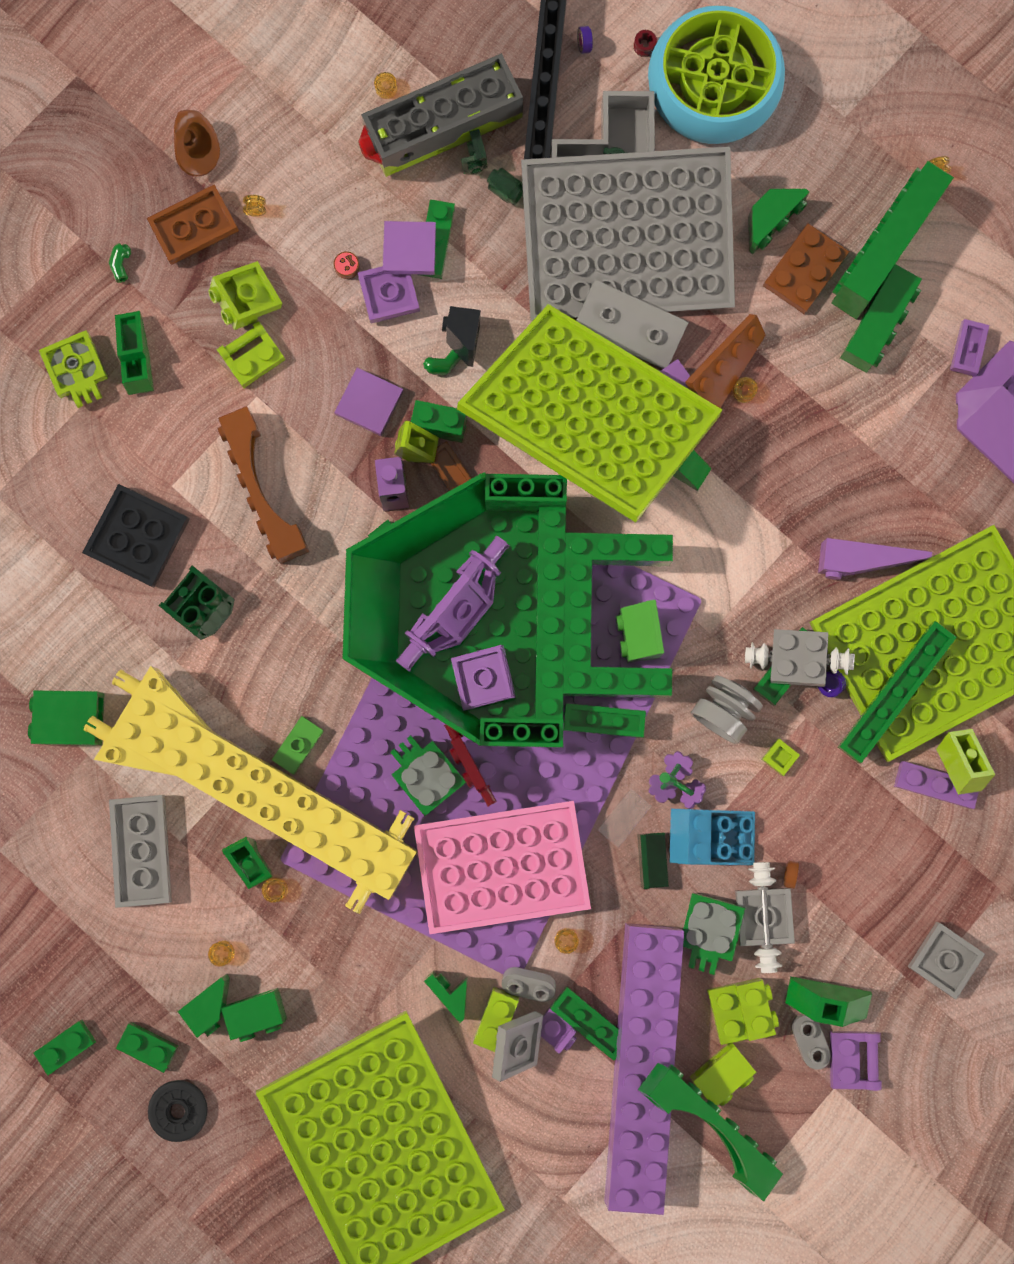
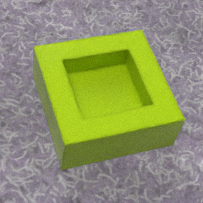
M777 739L761 760L781 776H784L800 755L781 739Z

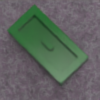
M80 1020L33 1054L48 1076L95 1044L96 1040L83 1020Z
M130 1022L116 1049L164 1073L167 1071L179 1046Z

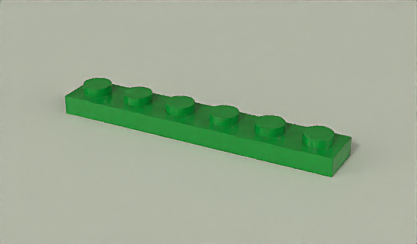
M932 622L838 745V748L858 764H861L957 637L938 622Z

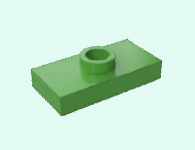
M301 716L272 758V761L295 775L324 733V730Z

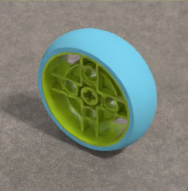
M729 6L698 8L678 18L659 38L649 62V90L654 91V105L664 121L677 133L688 139L707 144L733 142L748 136L760 128L776 109L782 96L785 81V65L782 51L770 29L752 14ZM704 38L695 43L689 50L679 49L691 41ZM718 51H724L726 54H721ZM748 51L756 58L761 67L753 66ZM687 68H694L696 71H690ZM737 79H742L745 83H740ZM670 82L680 85L681 91H682V93H683L685 99H686L694 108H692L691 106H689L688 104H686V103L676 94V92L673 90V88H672ZM706 97H713L715 100L711 101L708 100ZM744 100L756 102L743 111L719 115L735 109Z

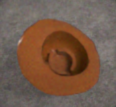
M188 109L179 111L174 123V149L177 164L190 176L207 175L216 167L220 157V145L216 132L208 119L199 111Z

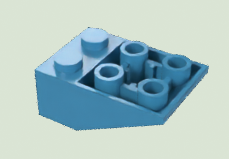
M671 809L670 863L688 865H753L755 853L754 811Z

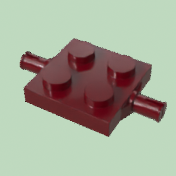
M445 724L444 727L451 738L450 741L453 746L449 751L457 765L463 764L466 772L462 775L470 789L472 787L476 788L483 797L487 807L496 803L497 800L490 789V785L486 784L462 739L464 736Z

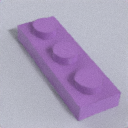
M900 761L894 787L969 809H975L979 793L973 792L958 795L947 773L905 761Z

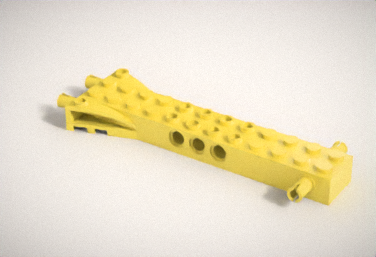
M150 666L141 681L122 669L117 672L116 676L122 678L125 682L114 677L112 684L130 693L132 696L114 727L100 721L95 716H92L87 721L97 728L94 729L86 724L84 731L103 741V745L94 760L174 775L355 880L358 885L345 906L351 909L358 900L353 910L358 914L362 912L361 910L371 893L376 892L388 900L392 898L418 852L417 849L406 844L403 840L415 819L414 817L408 815L402 824L407 813L399 810L389 831H384L212 731L158 668Z

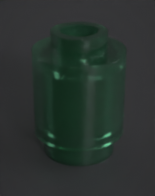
M504 168L494 169L487 179L489 183L488 190L507 204H517L523 196L522 182Z

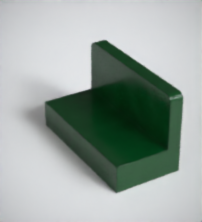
M665 833L637 834L641 888L647 890L649 888L669 887Z

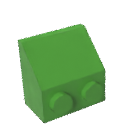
M649 600L621 608L619 611L620 615H616L617 630L622 631L624 641L620 642L621 656L626 657L627 663L660 658L664 654L656 600Z

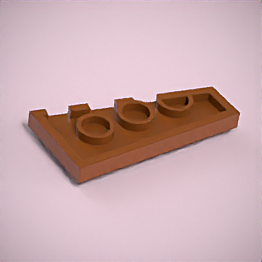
M749 314L685 381L689 390L721 408L766 336L757 315Z

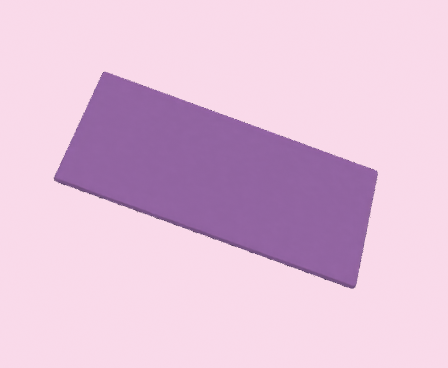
M592 565L591 667L670 668L701 604V599L635 566ZM656 600L664 654L658 659L627 663L626 657L621 656L620 642L624 641L622 631L617 630L616 615H620L619 611L623 607ZM372 678L315 791L384 831H389L399 810L406 812L407 814L402 824L408 815L415 819L403 840L415 849H417L414 825L574 801L582 849L636 737L563 731V747L479 746L464 736L462 739L486 784L490 785V789L497 802L487 807L483 797L476 788L472 787L470 789L467 783H465L428 815L424 816L392 777L391 774L399 769L401 765L391 754V751L396 749L400 756L404 755L405 753L399 747V744L403 742L410 750L413 746L408 742L407 738L412 735L422 749L434 741L462 777L466 770L462 763L456 764L449 751L453 746L443 722ZM563 696V719L566 703L646 711L647 716L655 698ZM288 842L281 856L282 863L351 897L358 885L352 878ZM418 852L391 899L388 900L375 892L371 893L365 905L501 974H504L507 969L512 967L525 969L550 917L543 916L429 934Z

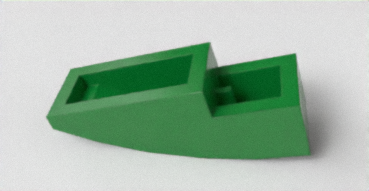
M135 311L115 315L117 356L121 362L122 384L127 394L133 395L154 391L151 362L141 312Z

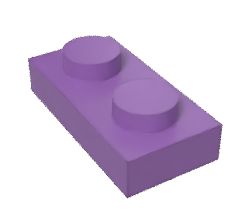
M967 319L961 322L950 367L951 371L976 376L979 373L990 325Z

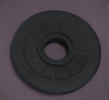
M174 1080L160 1086L152 1095L148 1105V1119L152 1129L158 1136L171 1142H182L191 1139L200 1132L207 1119L208 1107L204 1094L197 1086L184 1080ZM173 1104H181L184 1107L185 1114L182 1118H175L171 1114Z

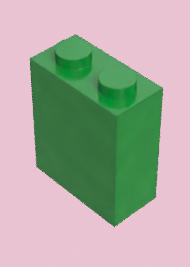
M33 690V696L29 701L32 723L28 726V737L31 739V744L102 746V740L84 731V727L87 724L94 729L97 728L87 722L92 716L103 722L105 693L98 691Z

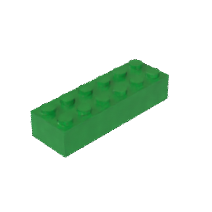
M927 161L922 169L919 167L915 169L906 185L902 188L891 207L887 210L878 226L874 229L863 248L832 291L836 296L831 304L857 320L954 179L953 176Z

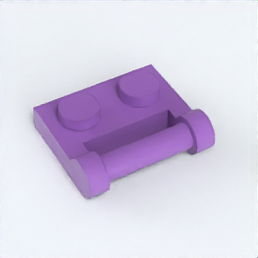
M830 1031V1084L832 1089L882 1090V1081L879 1080L878 1043L881 1042V1034L879 1032ZM859 1042H867L868 1079H860Z

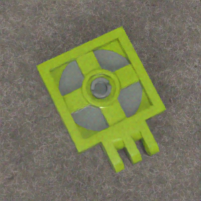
M87 330L39 350L58 397L62 399L72 395L77 408L83 407L81 396L84 397L87 404L93 402L90 392H93L97 400L102 399L97 383L108 379V376Z

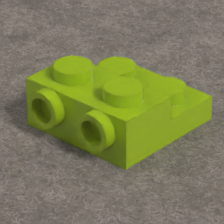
M258 261L212 277L210 289L208 290L214 304L219 303L222 308L221 316L226 325L231 324L234 330L257 322L258 317L281 309L283 304Z
M761 978L707 989L721 1045L746 1039L752 1041L776 1035L775 1028L779 1027V1021L775 1010L770 1011L768 1003L769 1000H773L769 984H764Z

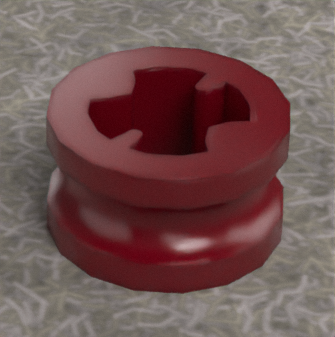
M650 30L639 31L634 40L635 53L641 57L651 56L657 44L656 35ZM647 40L649 46L643 47V43L641 44V41Z

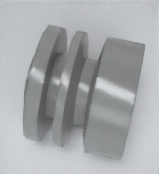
M716 675L712 683L718 689L711 686L706 689L707 693L714 699L713 702L703 698L699 699L690 714L715 734L731 743L738 744L747 731L746 726L739 719L743 718L753 721L756 717L750 710L760 712L763 705L742 685Z

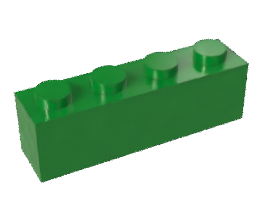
M895 264L882 283L840 359L865 373L872 366L877 368L885 355L881 350L884 345L889 346L897 334L893 329L897 323L901 325L909 313L906 310L908 303L911 302L913 304L920 294L921 289L918 286L922 278Z

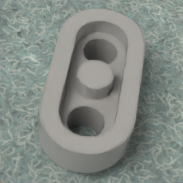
M512 967L503 974L502 988L511 995L546 1002L554 997L556 982L550 975Z
M804 1014L796 1016L792 1022L791 1029L803 1061L812 1069H823L830 1062L831 1054L819 1022L813 1021ZM805 1025H811V1032L808 1034L803 1033ZM816 1051L821 1052V1058L818 1060L813 1059V1054Z

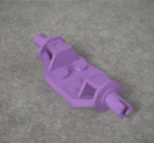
M496 536L483 554L471 550L469 553L471 557L456 571L461 576L457 582L452 585L451 589L440 603L436 605L429 616L422 614L411 631L407 630L405 632V635L410 638L409 641L411 643L401 656L396 659L398 664L407 671H410L423 653H428L434 657L436 655L435 652L462 643L493 604L496 576L498 577L501 574L496 568L495 563L506 549L509 548V545L503 539ZM484 568L486 570L481 587V585L478 583V580ZM436 631L442 635L429 643L424 641Z

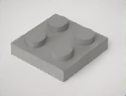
M936 922L909 963L908 968L953 999H957L985 956V953L941 923Z
M534 1011L498 1026L492 1078L501 1082L537 1065L543 1021L542 1014Z

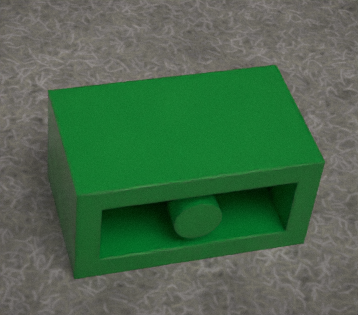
M415 400L411 422L439 437V439L463 443L468 417L457 410V408Z
M278 988L227 1004L221 1008L230 1041L239 1038L240 1042L250 1040L256 1037L255 1032L264 1029L266 1034L282 1028L281 1024L287 1020Z

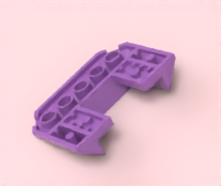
M1009 341L976 376L956 393V404H958L957 430L1014 483V342Z

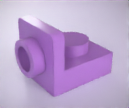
M549 1007L543 1015L541 1037L560 1054L563 1049L568 1051L576 1041L574 1036L576 1030Z

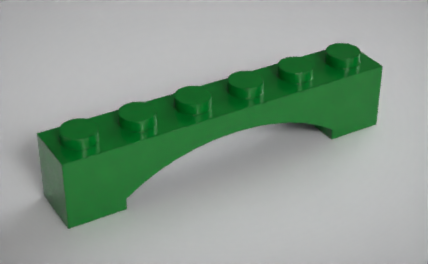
M657 1063L638 1090L657 1108L668 1114L672 1109L695 1114L704 1120L717 1133L730 1154L735 1170L732 1177L750 1194L764 1202L783 1175L775 1167L777 1161L766 1152L761 1154L757 1150L758 1143L746 1134L743 1137L738 1132L740 1127L728 1117L724 1119L719 1115L722 1110L710 1100L705 1102L700 1097L702 1091L691 1082L686 1084L681 1079L684 1075L671 1064L666 1067Z

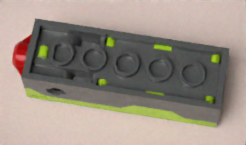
M501 53L361 114L364 127L358 144L364 158L379 163L385 177L522 118L523 96Z

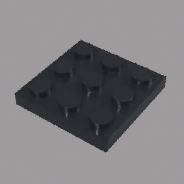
M118 484L82 553L154 588L190 519Z

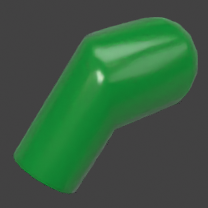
M116 244L110 255L109 266L117 283L128 279L122 264L124 258H129L131 255V249L127 244Z
M452 349L444 359L426 358L423 367L429 374L447 375L461 358Z

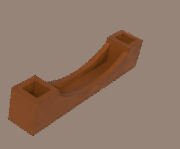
M246 406L219 417L221 426L217 428L223 442L228 441L231 450L227 451L233 465H238L241 472L237 474V478L242 488L247 487L250 496L246 499L252 512L257 511L260 520L256 521L262 536L267 535L270 542L266 545L271 559L276 558L280 564H283L309 553L310 551L298 525L294 524L291 526L281 519L270 507L261 490L256 474L254 455L256 439L261 434L251 411Z

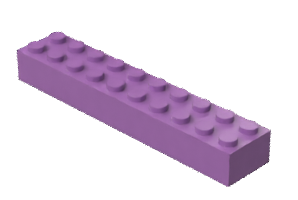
M625 923L617 1026L619 1031L616 1047L617 1057L614 1065L604 1202L608 1211L664 1215L671 1112L668 1114L657 1108L638 1088L657 1063L666 1067L670 1064L675 1065L684 931L676 927Z

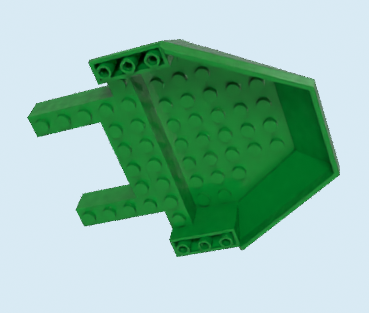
M481 473L346 549L342 659L479 746L563 747V696L669 698L672 696V668L591 667L592 565L670 566L673 562V535L565 533L566 478L561 475ZM496 536L503 539L509 545V548L506 549L495 563L496 568L501 574L498 577L496 576L493 604L462 643L435 652L436 655L434 657L428 653H423L410 671H407L398 664L396 659L401 656L411 643L409 641L410 638L405 635V632L407 630L411 631L422 614L429 616L436 605L440 603L451 589L452 585L457 582L461 576L456 571L471 557L469 554L471 550L483 554ZM484 568L478 580V583L481 585V587L486 570ZM436 631L424 641L429 643L442 635ZM504 645L516 698L464 711L451 658Z

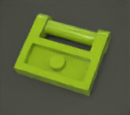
M259 321L252 325V329L224 347L222 345L216 349L243 388L286 360ZM257 337H261L263 340L261 343L233 361L231 358L232 354Z

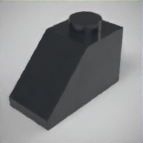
M450 306L449 315L443 317L442 332H446V343L467 366L473 367L480 330L481 310Z

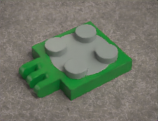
M412 735L407 738L408 742L413 746L410 750L402 742L399 744V747L405 753L404 755L400 756L396 749L391 751V754L401 765L391 775L421 813L426 816L462 787L466 781L434 741L422 749Z
M692 893L683 928V947L692 949L688 968L694 969L696 960L699 959L701 960L699 971L705 972L707 962L711 963L709 974L715 975L719 958L733 961L746 907L698 893Z

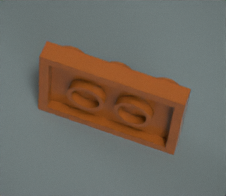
M215 184L146 218L171 265L239 231Z
M807 223L764 282L763 287L805 315L850 251Z

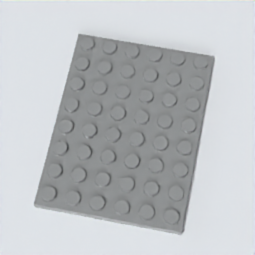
M730 146L521 160L530 321L534 320L547 304L571 318H578L594 279L666 312L735 307Z

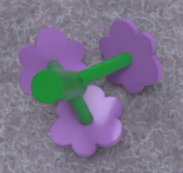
M679 751L675 752L674 755L668 754L664 758V762L667 765L665 768L666 772L660 776L652 775L649 779V784L651 785L649 793L655 795V799L659 803H664L668 799L675 798V790L679 788L683 793L680 801L687 809H692L702 801L706 786L697 779L686 785L678 782L677 780H682L685 776L692 774L693 760L689 756H683Z

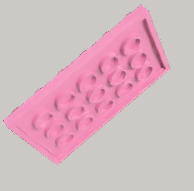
M574 801L414 825L429 934L591 909Z

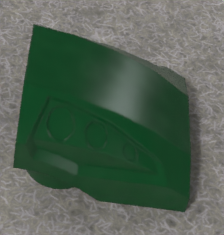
M192 565L189 568V573L164 603L161 602L159 604V607L194 636L203 640L215 634L232 614L235 599Z

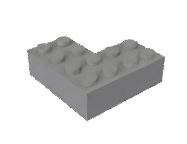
M603 91L601 139H552L551 158L655 151L654 91Z

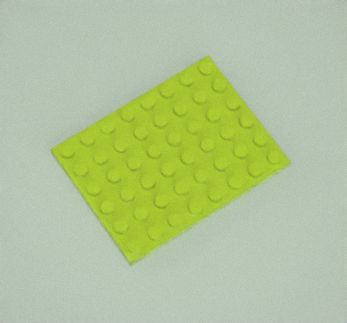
M549 304L457 404V410L635 523L717 421L722 412L721 408Z
M995 525L984 529L809 622L814 632H828L827 654H830L829 658H831V652L835 647H837L839 653H845L849 648V654H855L854 670H848V675H846L844 669H838L837 671L844 676L846 680L845 688L860 715L864 713L932 622H938L957 637L877 742V746L886 762L903 755L1014 695V558Z
M407 1011L398 1014L256 1090V1095L340 1264H411L505 1211Z

